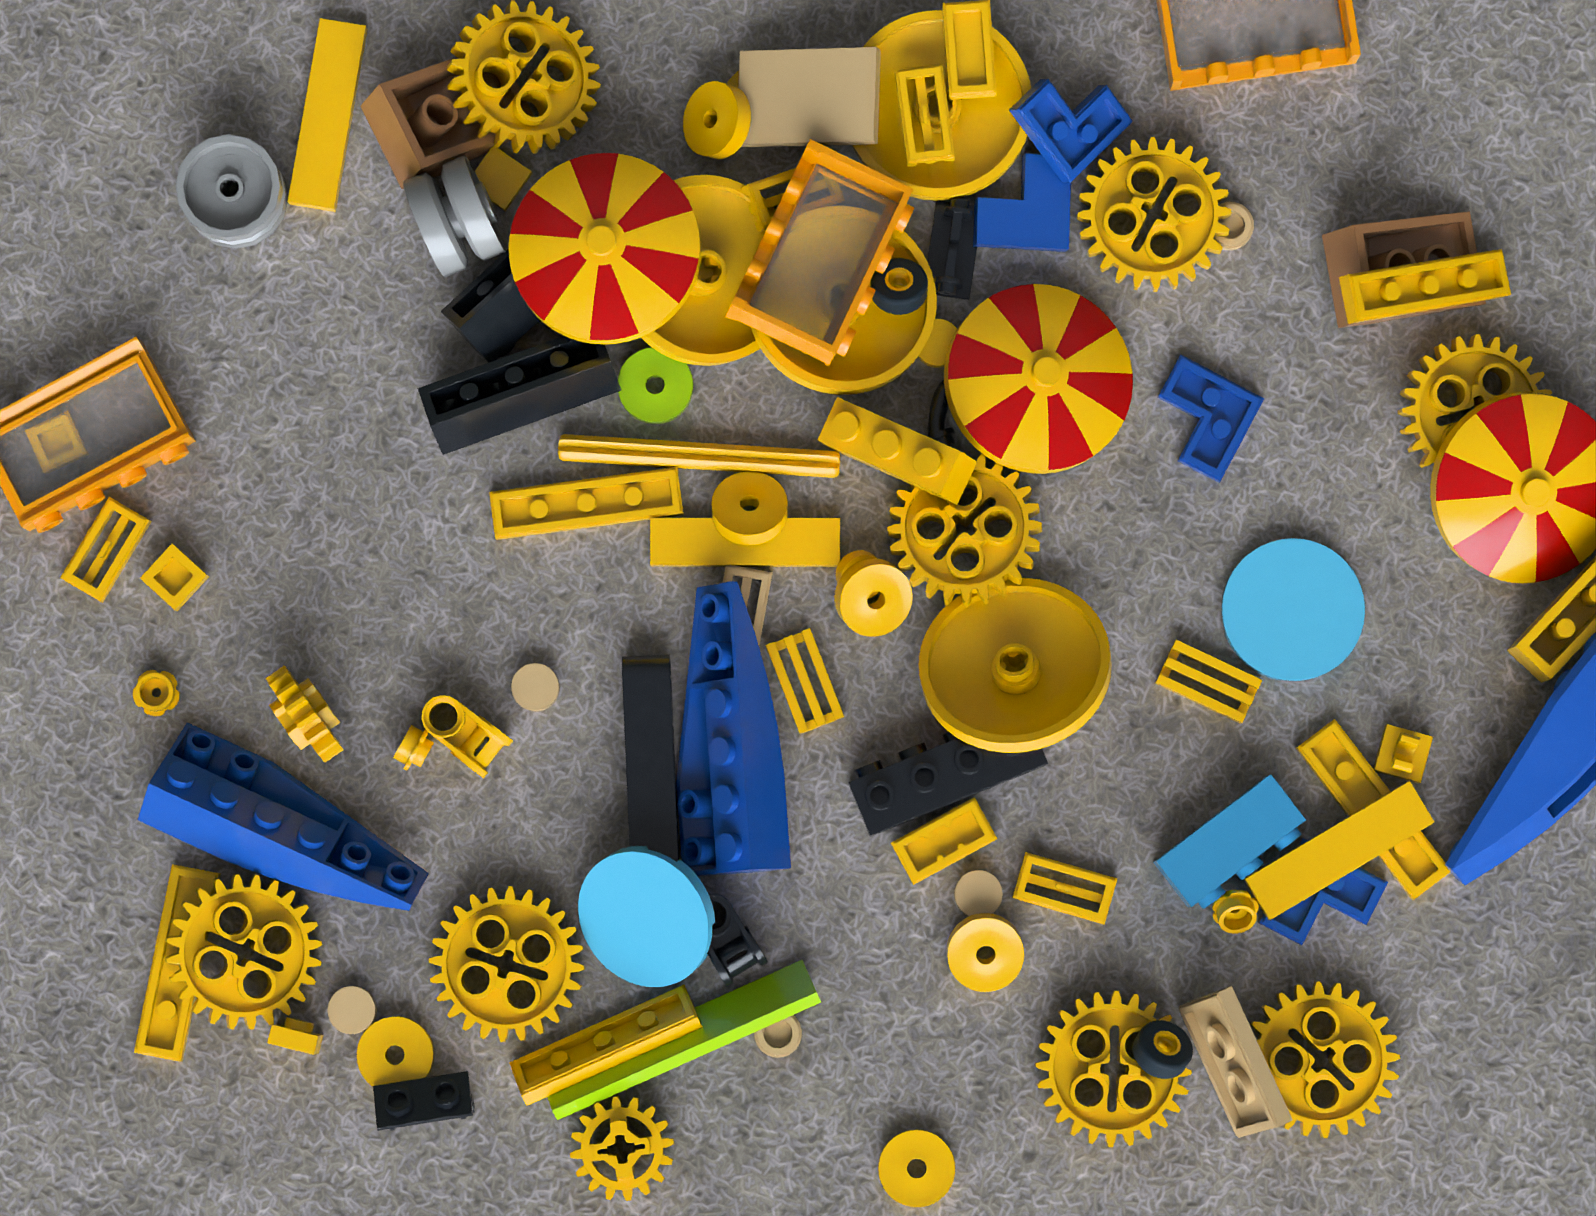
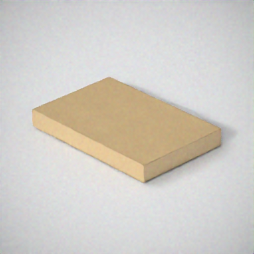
M877 47L740 51L738 88L746 95L751 110L749 132L741 147L807 146L810 139L822 145L878 144L881 50Z
M1230 986L1180 1005L1179 1011L1235 1135L1240 1138L1277 1128L1292 1121L1293 1119L1233 987Z

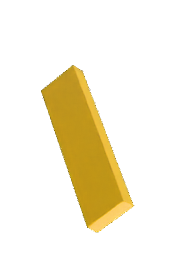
M319 19L287 201L290 205L336 212L368 30L366 25Z
M1502 249L1347 274L1339 277L1348 324L1492 300L1511 295Z
M677 467L489 492L496 540L650 520V518L684 515Z
M650 518L651 567H725L726 565L740 567H837L840 562V518H787L784 528L776 537L758 545H741L726 539L718 532L712 518Z
M1335 719L1296 747L1297 751L1348 817L1391 792ZM1421 831L1379 855V858L1412 900H1415L1450 873V870L1445 866V861Z
M1408 781L1246 877L1244 880L1267 919L1271 920L1433 824L1434 820L1413 785Z
M174 864L171 866L134 1053L183 1061L193 1013L191 1010L196 997L192 996L184 1000L178 997L186 983L184 981L170 982L169 977L180 969L177 964L165 962V957L177 953V947L167 943L165 939L170 936H179L181 932L171 922V919L179 918L186 920L189 915L181 903L185 901L197 906L200 903L196 893L198 887L205 890L209 895L215 893L213 879H220L221 873ZM209 932L204 934L205 940L208 939ZM203 954V956L201 957L200 962H199V969H200V971H201V968H202V963H203L204 954Z
M684 984L509 1063L520 1094L526 1106L698 1030L702 1028V1024Z

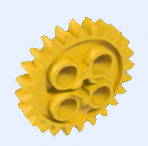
M511 0L506 6L504 14L494 4L487 12L488 18L478 13L471 21L473 28L465 26L460 32L459 36L463 42L456 41L450 52L459 59L451 60L446 70L459 76L452 79L447 87L448 90L461 91L462 93L453 106L454 108L468 107L470 112L463 123L467 125L478 121L482 124L477 135L479 138L484 137L490 131L494 133V147L499 148L506 139L511 140L513 153H518L524 143L528 142L531 152L536 154L542 148L543 140L551 150L555 149L560 143V136L568 141L576 133L574 126L583 127L589 119L584 112H591L597 104L589 95L595 94L601 84L595 80L588 79V77L594 75L600 67L599 64L586 63L585 60L594 48L593 46L579 47L577 42L582 37L583 30H577L570 34L566 30L570 18L565 16L556 23L552 20L553 7L551 6L542 15L536 14L534 1H530L524 11L520 12L515 0ZM509 37H516L522 40L527 48V52L520 53L515 51L510 46ZM541 46H546L548 48L547 54L529 76L527 82L515 95L508 107L505 109L501 108L499 105L500 100ZM547 66H554L560 69L565 77V81L559 82L552 79L548 75ZM490 72L496 75L501 83V88L488 86L482 77V73ZM521 101H529L534 104L539 112V117L527 115L521 108Z
M1151 137L1148 149L1142 151L1134 139L1131 140L1130 154L1127 156L1117 147L1113 148L1112 154L1115 162L1113 165L1101 159L1097 162V167L1103 175L1101 178L1087 175L1086 183L1094 189V193L1085 192L1080 193L1079 196L1080 202L1090 206V209L1077 213L1078 221L1090 223V227L1080 232V239L1095 240L1087 255L1094 257L1103 254L1105 258L1099 270L1104 272L1115 266L1118 269L1115 279L1116 283L1119 284L1129 274L1133 276L1134 290L1139 289L1143 279H1150L1153 292H1157L1161 279L1167 278L1169 285L1174 290L1178 287L1179 274L1183 273L1191 282L1196 279L1193 267L1195 264L1207 270L1211 267V262L1205 254L1207 251L1214 254L1222 252L1223 247L1214 240V236H1228L1230 229L1218 223V220L1231 216L1230 208L1218 206V202L1227 198L1229 192L1228 189L1214 190L1213 186L1218 182L1221 174L1220 172H1214L1206 175L1203 172L1209 161L1207 157L1200 159L1196 163L1190 160L1193 151L1192 146L1189 145L1180 155L1175 153V139L1169 140L1165 150H1158L1155 137ZM1140 172H1148L1156 178L1158 187L1151 193H1139L1132 186L1131 179ZM1175 178L1177 183L1164 203L1161 214L1166 220L1157 219L1153 223L1140 250L1137 252L1133 251L1131 246L1146 220L1147 213L1142 209L1151 210L1154 208L1168 179ZM1180 195H1191L1197 199L1199 210L1192 216L1180 215L1174 209L1173 201ZM1117 213L1128 214L1133 218L1135 228L1127 235L1115 234L1109 227V219ZM1165 235L1174 240L1177 251L1170 257L1162 258L1152 252L1150 242L1157 236Z
M1480 334L1471 336L1468 348L1460 336L1452 339V353L1442 343L1435 346L1434 353L1437 361L1427 355L1422 356L1419 359V363L1425 372L1413 370L1407 374V377L1416 387L1400 391L1402 397L1411 401V406L1398 410V415L1411 418V424L1402 428L1400 433L1405 435L1414 434L1416 438L1407 448L1408 452L1422 449L1425 453L1419 466L1423 468L1435 462L1444 439L1457 423L1439 426L1436 423L1438 417L1462 412L1472 406L1477 407L1492 398L1514 392H1538L1551 395V390H1538L1536 383L1544 377V372L1530 375L1527 371L1533 358L1529 356L1520 361L1515 360L1518 347L1516 344L1509 346L1501 352L1500 337L1490 339L1486 347H1483ZM1487 371L1496 373L1502 381V388L1498 395L1489 394L1483 386V377ZM1441 383L1450 384L1455 389L1457 400L1453 407L1444 406L1439 401L1437 390Z
M981 454L965 487L975 491L977 498L973 503L966 506L956 505L911 484L912 492L897 490V499L904 507H890V517L900 523L888 526L887 531L889 537L901 540L893 543L890 546L891 554L895 556L906 555L897 565L902 573L914 569L910 578V585L913 588L926 581L925 592L927 598L930 599L940 589L943 591L945 605L951 603L955 594H961L964 606L969 607L972 594L978 593L983 603L988 604V590L994 588L1004 597L1007 595L1004 581L1009 579L1018 585L1022 583V576L1017 568L1032 569L1034 567L1033 560L1026 552L1040 551V542L1030 537V535L1041 533L1042 523L1029 520L1040 513L1039 504H1025L1032 495V489L1030 486L1016 489L1020 480V475L1017 471L1005 478L1002 476L1004 466L996 463L992 469L986 468L985 455ZM989 499L995 500L996 503L993 507L985 510L974 520ZM974 520V534L970 536L968 533L963 532L957 537L956 525L960 523L966 527ZM993 520H1005L1011 525L1012 529L1004 537H992L986 532V527ZM926 522H938L944 527L943 533L938 538L925 539L918 533L920 527ZM951 544L947 554L942 559L936 560L934 558L937 552ZM962 553L973 554L979 560L976 567L970 571L956 569L953 566V561Z
M233 874L231 888H226L219 878L213 879L215 893L209 895L205 890L198 887L196 893L200 903L197 906L185 901L181 903L184 910L189 914L187 919H171V922L181 932L179 936L166 937L165 941L177 947V953L165 957V962L179 965L180 970L173 973L169 980L170 982L184 981L186 983L178 997L184 1000L195 996L197 999L191 1010L195 1014L200 1013L208 1006L210 1008L208 1022L215 1024L221 1015L225 1014L227 1027L233 1030L237 1025L239 1017H244L245 1024L250 1030L255 1028L256 1016L261 1015L267 1024L272 1025L274 1024L272 1010L278 1008L289 1016L291 1010L287 1000L290 997L301 1002L306 1000L303 993L298 989L300 984L315 985L316 983L311 976L306 974L307 967L321 966V961L309 956V950L322 946V941L308 939L307 933L314 930L318 924L316 921L302 922L301 917L309 908L307 904H301L294 908L290 906L296 892L290 889L280 897L277 896L279 881L272 879L263 890L261 889L260 876L256 874L252 875L248 886H243L239 874ZM228 907H238L244 916L243 925L234 933H225L219 924L220 914ZM273 926H281L287 933V944L279 952L272 953L267 951L263 944L265 932ZM212 932L241 945L248 938L251 940L249 943L251 950L282 963L283 968L281 971H275L247 958H244L240 964H236L238 955L205 940L204 934ZM213 950L220 952L224 959L222 971L214 977L203 976L199 969V962L203 954ZM251 971H263L267 976V988L258 996L247 995L243 988L244 978Z
M508 886L505 899H499L496 890L488 888V902L482 903L475 894L470 895L472 907L470 911L467 912L458 905L453 907L459 919L456 924L449 921H441L440 924L449 935L447 939L433 938L432 943L443 949L442 956L429 958V963L442 966V973L430 978V982L445 984L446 990L441 992L436 999L438 1002L452 999L454 1005L447 1014L449 1018L455 1017L462 1012L466 1015L462 1027L463 1030H469L477 1022L481 1024L480 1038L486 1039L492 1028L498 1029L500 1042H506L510 1029H515L518 1038L522 1041L526 1040L528 1025H532L535 1031L543 1034L545 1033L542 1021L544 1017H548L555 1023L561 1021L555 1009L558 1004L568 1008L573 1007L574 1004L565 993L567 989L581 990L582 985L571 979V975L573 972L585 970L584 965L572 962V955L583 951L584 947L581 945H569L568 939L578 930L576 927L561 928L560 923L567 914L564 910L552 916L548 914L552 901L550 898L544 899L536 906L533 905V890L528 889L520 901L516 898V891L513 886ZM489 920L498 921L503 926L505 932L502 943L494 948L485 946L479 937L481 926ZM537 934L546 937L550 944L548 957L539 963L529 960L524 951L526 941L531 936ZM468 948H474L491 955L505 957L508 950L514 952L513 961L545 971L548 974V978L543 981L519 972H509L506 978L500 976L501 968L499 966L467 956L466 951ZM473 966L483 967L490 977L487 989L479 994L469 991L464 982L467 970ZM517 981H527L535 989V1000L527 1008L515 1006L510 999V989Z
M1314 981L1312 993L1307 995L1301 984L1294 985L1295 999L1290 1000L1285 994L1279 992L1276 994L1280 1005L1279 1009L1275 1010L1267 1005L1261 1007L1268 1018L1266 1023L1251 1021L1250 1025L1260 1033L1256 1040L1293 1119L1282 1125L1284 1129L1289 1130L1298 1120L1301 1121L1300 1131L1303 1136H1308L1313 1125H1317L1320 1136L1328 1138L1332 1124H1335L1337 1130L1342 1135H1347V1120L1352 1119L1360 1127L1366 1126L1365 1118L1362 1114L1365 1109L1378 1115L1381 1113L1379 1106L1374 1101L1376 1096L1392 1097L1391 1092L1382 1085L1384 1080H1396L1399 1078L1398 1074L1387 1069V1063L1399 1060L1400 1055L1387 1052L1386 1045L1395 1041L1397 1036L1393 1034L1382 1035L1380 1029L1389 1019L1387 1016L1372 1019L1370 1015L1376 1006L1374 1001H1369L1361 1007L1357 1005L1360 991L1354 989L1346 998H1341V984L1334 983L1327 995L1324 994L1321 981ZM1322 1011L1331 1020V1031L1326 1037L1315 1039L1308 1032L1307 1023L1312 1014ZM1294 1028L1318 1051H1325L1328 1048L1331 1051L1327 1058L1329 1063L1353 1083V1089L1347 1090L1324 1068H1317L1314 1071L1311 1067L1315 1061L1314 1057L1298 1045L1288 1035V1031ZM1358 1044L1365 1050L1367 1061L1361 1070L1351 1072L1344 1065L1343 1054L1349 1046ZM1291 1047L1299 1056V1065L1294 1072L1285 1075L1276 1068L1275 1056L1282 1048ZM1320 1080L1329 1081L1334 1087L1335 1092L1334 1099L1325 1107L1316 1106L1310 1096L1311 1088Z
M1114 990L1109 1004H1104L1099 992L1093 993V1006L1089 1008L1079 998L1074 1000L1077 1014L1072 1016L1068 1012L1060 1010L1058 1013L1064 1023L1062 1028L1051 1025L1046 1027L1047 1031L1055 1038L1053 1043L1038 1044V1047L1048 1053L1049 1057L1048 1060L1035 1063L1036 1068L1048 1071V1077L1040 1080L1036 1085L1038 1088H1051L1053 1093L1043 1102L1044 1106L1048 1107L1059 1104L1061 1109L1054 1120L1060 1123L1070 1117L1073 1122L1069 1133L1073 1136L1079 1133L1083 1127L1087 1128V1142L1090 1144L1096 1141L1099 1133L1105 1134V1141L1108 1147L1114 1146L1117 1134H1122L1127 1145L1132 1146L1134 1142L1133 1131L1137 1130L1149 1140L1152 1138L1150 1123L1154 1121L1164 1128L1168 1126L1162 1114L1165 1109L1177 1113L1180 1112L1181 1109L1172 1100L1173 1095H1187L1189 1090L1178 1084V1077L1192 1074V1070L1185 1068L1177 1077L1170 1079L1157 1078L1145 1072L1138 1065L1137 1061L1127 1054L1125 1049L1126 1039L1132 1033L1139 1032L1147 1023L1156 1021L1153 1016L1157 1004L1151 1002L1143 1010L1138 1009L1139 995L1133 994L1125 1005L1121 1003L1119 991ZM1168 1014L1158 1020L1170 1022L1172 1017ZM1116 1025L1119 1028L1117 1061L1126 1065L1125 1074H1117L1116 1109L1113 1112H1109L1107 1109L1109 1076L1101 1073L1100 1067L1101 1064H1107L1110 1061V1028ZM1085 1030H1095L1102 1037V1050L1094 1057H1084L1077 1049V1039ZM1085 1078H1093L1098 1081L1101 1087L1100 1098L1092 1105H1082L1075 1096L1076 1085ZM1141 1080L1148 1087V1100L1140 1107H1130L1126 1104L1123 1097L1124 1088L1131 1081Z

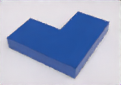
M1040 79L1009 109L1010 113L1062 183H1071L1133 122L1107 85H1098L1072 111L1050 80Z
M1025 153L1022 156L1021 200L977 197L974 200L973 247L1056 252L1068 251L1071 183H1062L1042 154Z
M1181 354L1157 397L1199 419L1178 462L1218 483L1221 482L1264 400L1263 397Z
M1302 838L1298 846L1302 845L1308 840ZM1359 867L1271 920H1268L1263 913L1258 923L1299 945H1303L1323 904L1367 925L1388 882Z

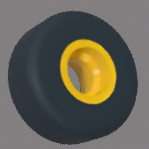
M905 258L891 259L883 274L875 271L871 278V287L876 289L872 299L880 309L887 313L896 315L911 313L917 310L926 300L928 292L927 275L923 268L912 260ZM900 284L904 285L905 287L895 288L893 286Z
M1156 1020L1147 1023L1140 1030L1133 1043V1054L1138 1065L1145 1072L1157 1078L1170 1079L1177 1077L1185 1070L1192 1059L1193 1046L1189 1036L1182 1028L1169 1021Z

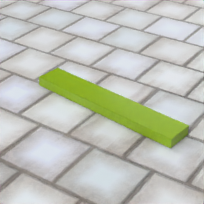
M803 960L695 1007L702 1028L548 1096L549 1104L556 1119H562L821 1003Z

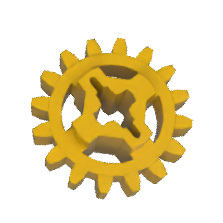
M285 665L265 678L278 698L269 704V707L300 750L311 744L325 763L344 750L331 730L340 721L309 678L298 684Z
M614 1096L612 1108L608 1110L601 1102L595 1103L594 1107L597 1116L593 1119L583 1114L579 1119L587 1127L585 1132H572L571 1138L581 1142V1149H576L570 1153V1158L582 1159L584 1164L576 1171L577 1177L590 1174L593 1179L588 1189L592 1192L600 1185L605 1186V1195L608 1200L612 1199L616 1190H622L625 1200L631 1201L633 1188L636 1187L644 1195L649 1194L651 1191L648 1180L652 1178L662 1183L665 1176L658 1169L660 1164L672 1165L674 1160L670 1156L663 1154L664 1148L675 1144L673 1138H662L661 1131L669 1125L668 1121L663 1120L657 1123L653 1121L652 1117L656 1111L654 1105L646 1109L645 1112L638 1110L639 1098L633 1097L628 1107H623L620 1097ZM628 1116L642 1122L649 1129L652 1136L641 1137L630 1129ZM610 1118L611 1132L603 1142L591 1143L592 1136L597 1127L603 1121ZM617 1135H624L627 1143L645 1145V1147L637 1148L635 1151L630 1152L626 1162L620 1161L618 1154L600 1152L601 1149H607L609 1146L614 1145L617 1142ZM654 1153L652 1163L646 1172L635 1178L634 1164L641 1155ZM604 1160L615 1169L617 1180L602 1174L593 1161Z

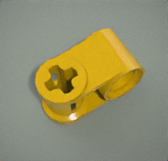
M439 695L433 697L425 704L422 710L424 728L451 750L450 753L482 778H485L488 774L486 767L503 746H510L513 742L512 739L481 715L477 716L458 700L450 696ZM440 704H450L457 712L455 726L446 731L437 730L431 721L432 711ZM487 737H489V741L485 744V746L478 753V755L475 756L474 753L476 752V750L480 747L484 740Z

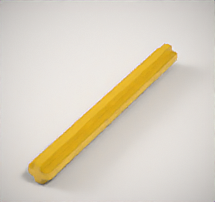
M573 434L560 435L558 443L559 459L571 462L677 467L732 472L754 471L764 474L828 478L837 477L840 471V454L837 451Z

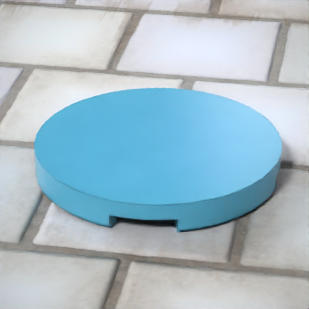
M1288 538L1264 544L1240 561L1232 571L1224 587L1221 614L1228 643L1236 655L1248 667L1271 679L1303 681L1326 674L1349 656L1357 644L1363 629L1365 602L1357 576L1340 555L1314 541Z
M647 846L622 848L606 856L591 869L579 893V922L588 946L607 969L630 983L645 987H664L678 983L694 972L708 956L707 952L712 939V925L715 923L713 905L699 877L681 860L676 862L666 855L648 850Z

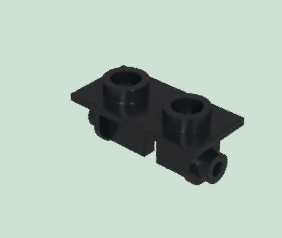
M952 198L951 202L936 201L927 262L933 274L937 296L963 300L970 299L977 247H973L974 206L969 205L970 202L968 200Z
M468 1071L373 1086L378 1131L386 1129L393 1131L399 1127L461 1118L462 1120L468 1116H473V1113H475Z

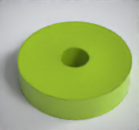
M652 347L639 350L631 355L621 367L618 375V382L621 388L618 394L622 405L631 416L644 423L663 424L676 419L686 410L693 395V378L688 365L671 359ZM657 377L663 380L665 385L660 393L652 394L646 389L647 382L651 378Z

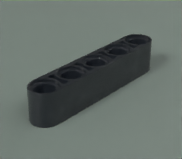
M670 654L622 656L629 846H647L648 850L659 852L677 862L680 859L678 820H676L678 815L676 773H674L675 748L674 726L672 725L673 703Z

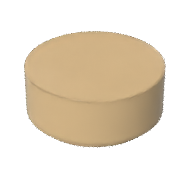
M1236 202L1219 204L1218 206L1231 209L1230 217L1218 220V223L1225 225L1230 230L1228 236H1214V240L1223 247V250L1239 249L1252 236L1254 230L1253 217L1250 211L1242 204Z
M532 663L521 667L515 673L511 683V691L515 701L521 707L529 711L539 712L548 709L555 703L559 696L560 684L556 674L549 667L539 663Z
M974 870L963 875L957 882L954 891L955 902L958 908L967 916L979 913L993 914L1000 906L1003 896L1002 887L998 879L991 873L983 870Z
M348 986L339 989L333 994L328 1003L327 1010L331 1024L338 1031L346 1034H357L365 1031L373 1024L377 1015V1005L374 997L366 989L358 986Z
M792 1015L754 1032V1038L758 1048L763 1053L771 1057L780 1058L790 1055L797 1049L801 1042L802 1029L798 1019Z

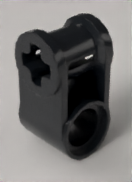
M708 893L711 901L722 904L726 910L724 923L720 927L712 928V939L707 954L723 982L728 987L733 984L735 976L757 963L763 966L768 961L747 925H743L728 899L718 893ZM747 950L745 954L741 955L735 960L729 963L726 962L729 958L733 957L739 952Z

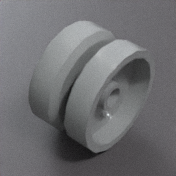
M231 134L208 138L192 148L179 167L175 185L179 206L199 234L216 245L234 249L257 245L271 236L284 219L288 203L285 178L266 149L249 138ZM236 184L239 188L237 194L227 197L229 196L228 187Z
M465 155L442 166L441 177L447 192L446 196L443 195L435 178L426 172L403 181L409 205L422 237L436 266L445 278L467 269L468 253L462 239L463 237H466L474 254L484 261L506 252V246L497 223L499 221L485 186L479 181Z

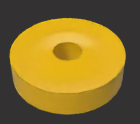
M719 81L707 82L695 90L686 105L683 116L684 137L692 151L701 156L724 159L739 150L748 135L751 122V110L746 95L737 86Z
M754 471L733 474L717 486L712 496L713 523L723 537L741 545L765 543L776 537L786 524L788 516L786 492L778 481L767 474ZM751 505L756 507V509L746 511L743 507Z
M877 558L859 561L848 568L839 579L834 595L835 607L840 618L854 632L869 637L882 636L899 627L908 616L913 600L912 588L907 577L891 562ZM880 592L876 602L867 603L870 594Z
M979 913L963 919L952 930L947 942V959L952 974L962 985L974 991L992 992L1006 987L1017 977L1024 962V948L1019 932L1010 921L996 914ZM990 946L994 949V953L988 959H981L976 955L979 948Z
M393 1016L376 1021L363 1033L357 1047L358 1068L364 1079L372 1087L426 1078L430 1074L434 1063L435 1052L430 1035L419 1023L406 1017ZM394 1045L401 1047L404 1051V1059L399 1064H393L387 1058L388 1049Z
M919 1129L907 1130L894 1136L885 1145L879 1158L878 1173L883 1188L892 1199L909 1207H925L936 1203L949 1191L955 1176V1161L948 1145L936 1134ZM920 1159L925 1163L926 1171L921 1177H912L908 1173L907 1166L910 1161Z

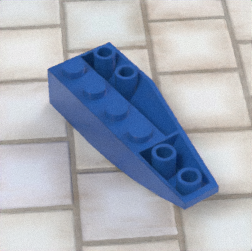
M736 581L697 587L676 786L682 862L688 865L697 876L753 873L791 868L785 776L778 725L768 677L755 631L738 582Z
M1596 633L1586 642L1583 655L1573 668L1564 671L1557 679L1554 692L1549 697L1466 832L1451 849L1445 866L1462 884L1467 885L1510 858L1549 829L1596 785Z
M188 722L150 780L138 817V821L232 864L304 889L360 903L409 911L429 874L274 762Z

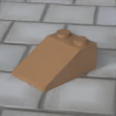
M457 57L379 84L360 106L401 189H404L403 181L423 172L428 173L432 177L440 176L443 164L463 155L471 161L489 152L491 147L494 146L495 134L491 131L482 138L477 137L482 125L478 121L467 125L463 123L470 112L468 107L454 108L453 106L462 93L461 91L448 90L447 85L459 75L453 74L446 69L451 60L459 59ZM490 72L482 73V77L488 86L501 88V83L496 75ZM517 81L513 83L500 100L499 105L501 108H507L519 92L520 87ZM521 101L522 110L527 115L534 117L527 101ZM506 139L501 145H503V144H505V143H507V142H509V141H511V140Z
M1470 211L1356 224L1322 235L1338 328L1374 324L1486 304V301L1348 324L1339 277L1347 274L1477 253Z

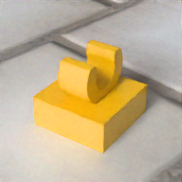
M1386 724L1373 769L1379 773L1421 783L1433 737Z

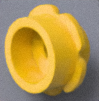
M148 670L142 673L138 678L137 685L133 689L135 704L138 707H143L144 712L150 716H162L166 710L174 709L180 698V692L176 689L178 685L176 678L167 671L159 673L156 670ZM155 688L161 690L159 697H154L152 694Z
M411 725L393 758L405 764L404 770H408L412 763L421 767L434 742L426 738L429 733L426 729L422 731Z
M1229 890L1214 901L1212 916L1223 931L1238 934L1253 927L1257 919L1256 913L1258 912L1259 905L1257 900L1253 897L1251 898L1247 891Z

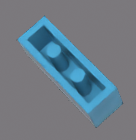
M1270 774L1153 863L1188 908L1199 903L1202 909H1205L1226 893L1221 884L1237 874L1240 880H1243L1263 865L1264 862L1259 856L1274 845L1278 851H1281L1300 837L1302 834L1297 827L1306 819Z

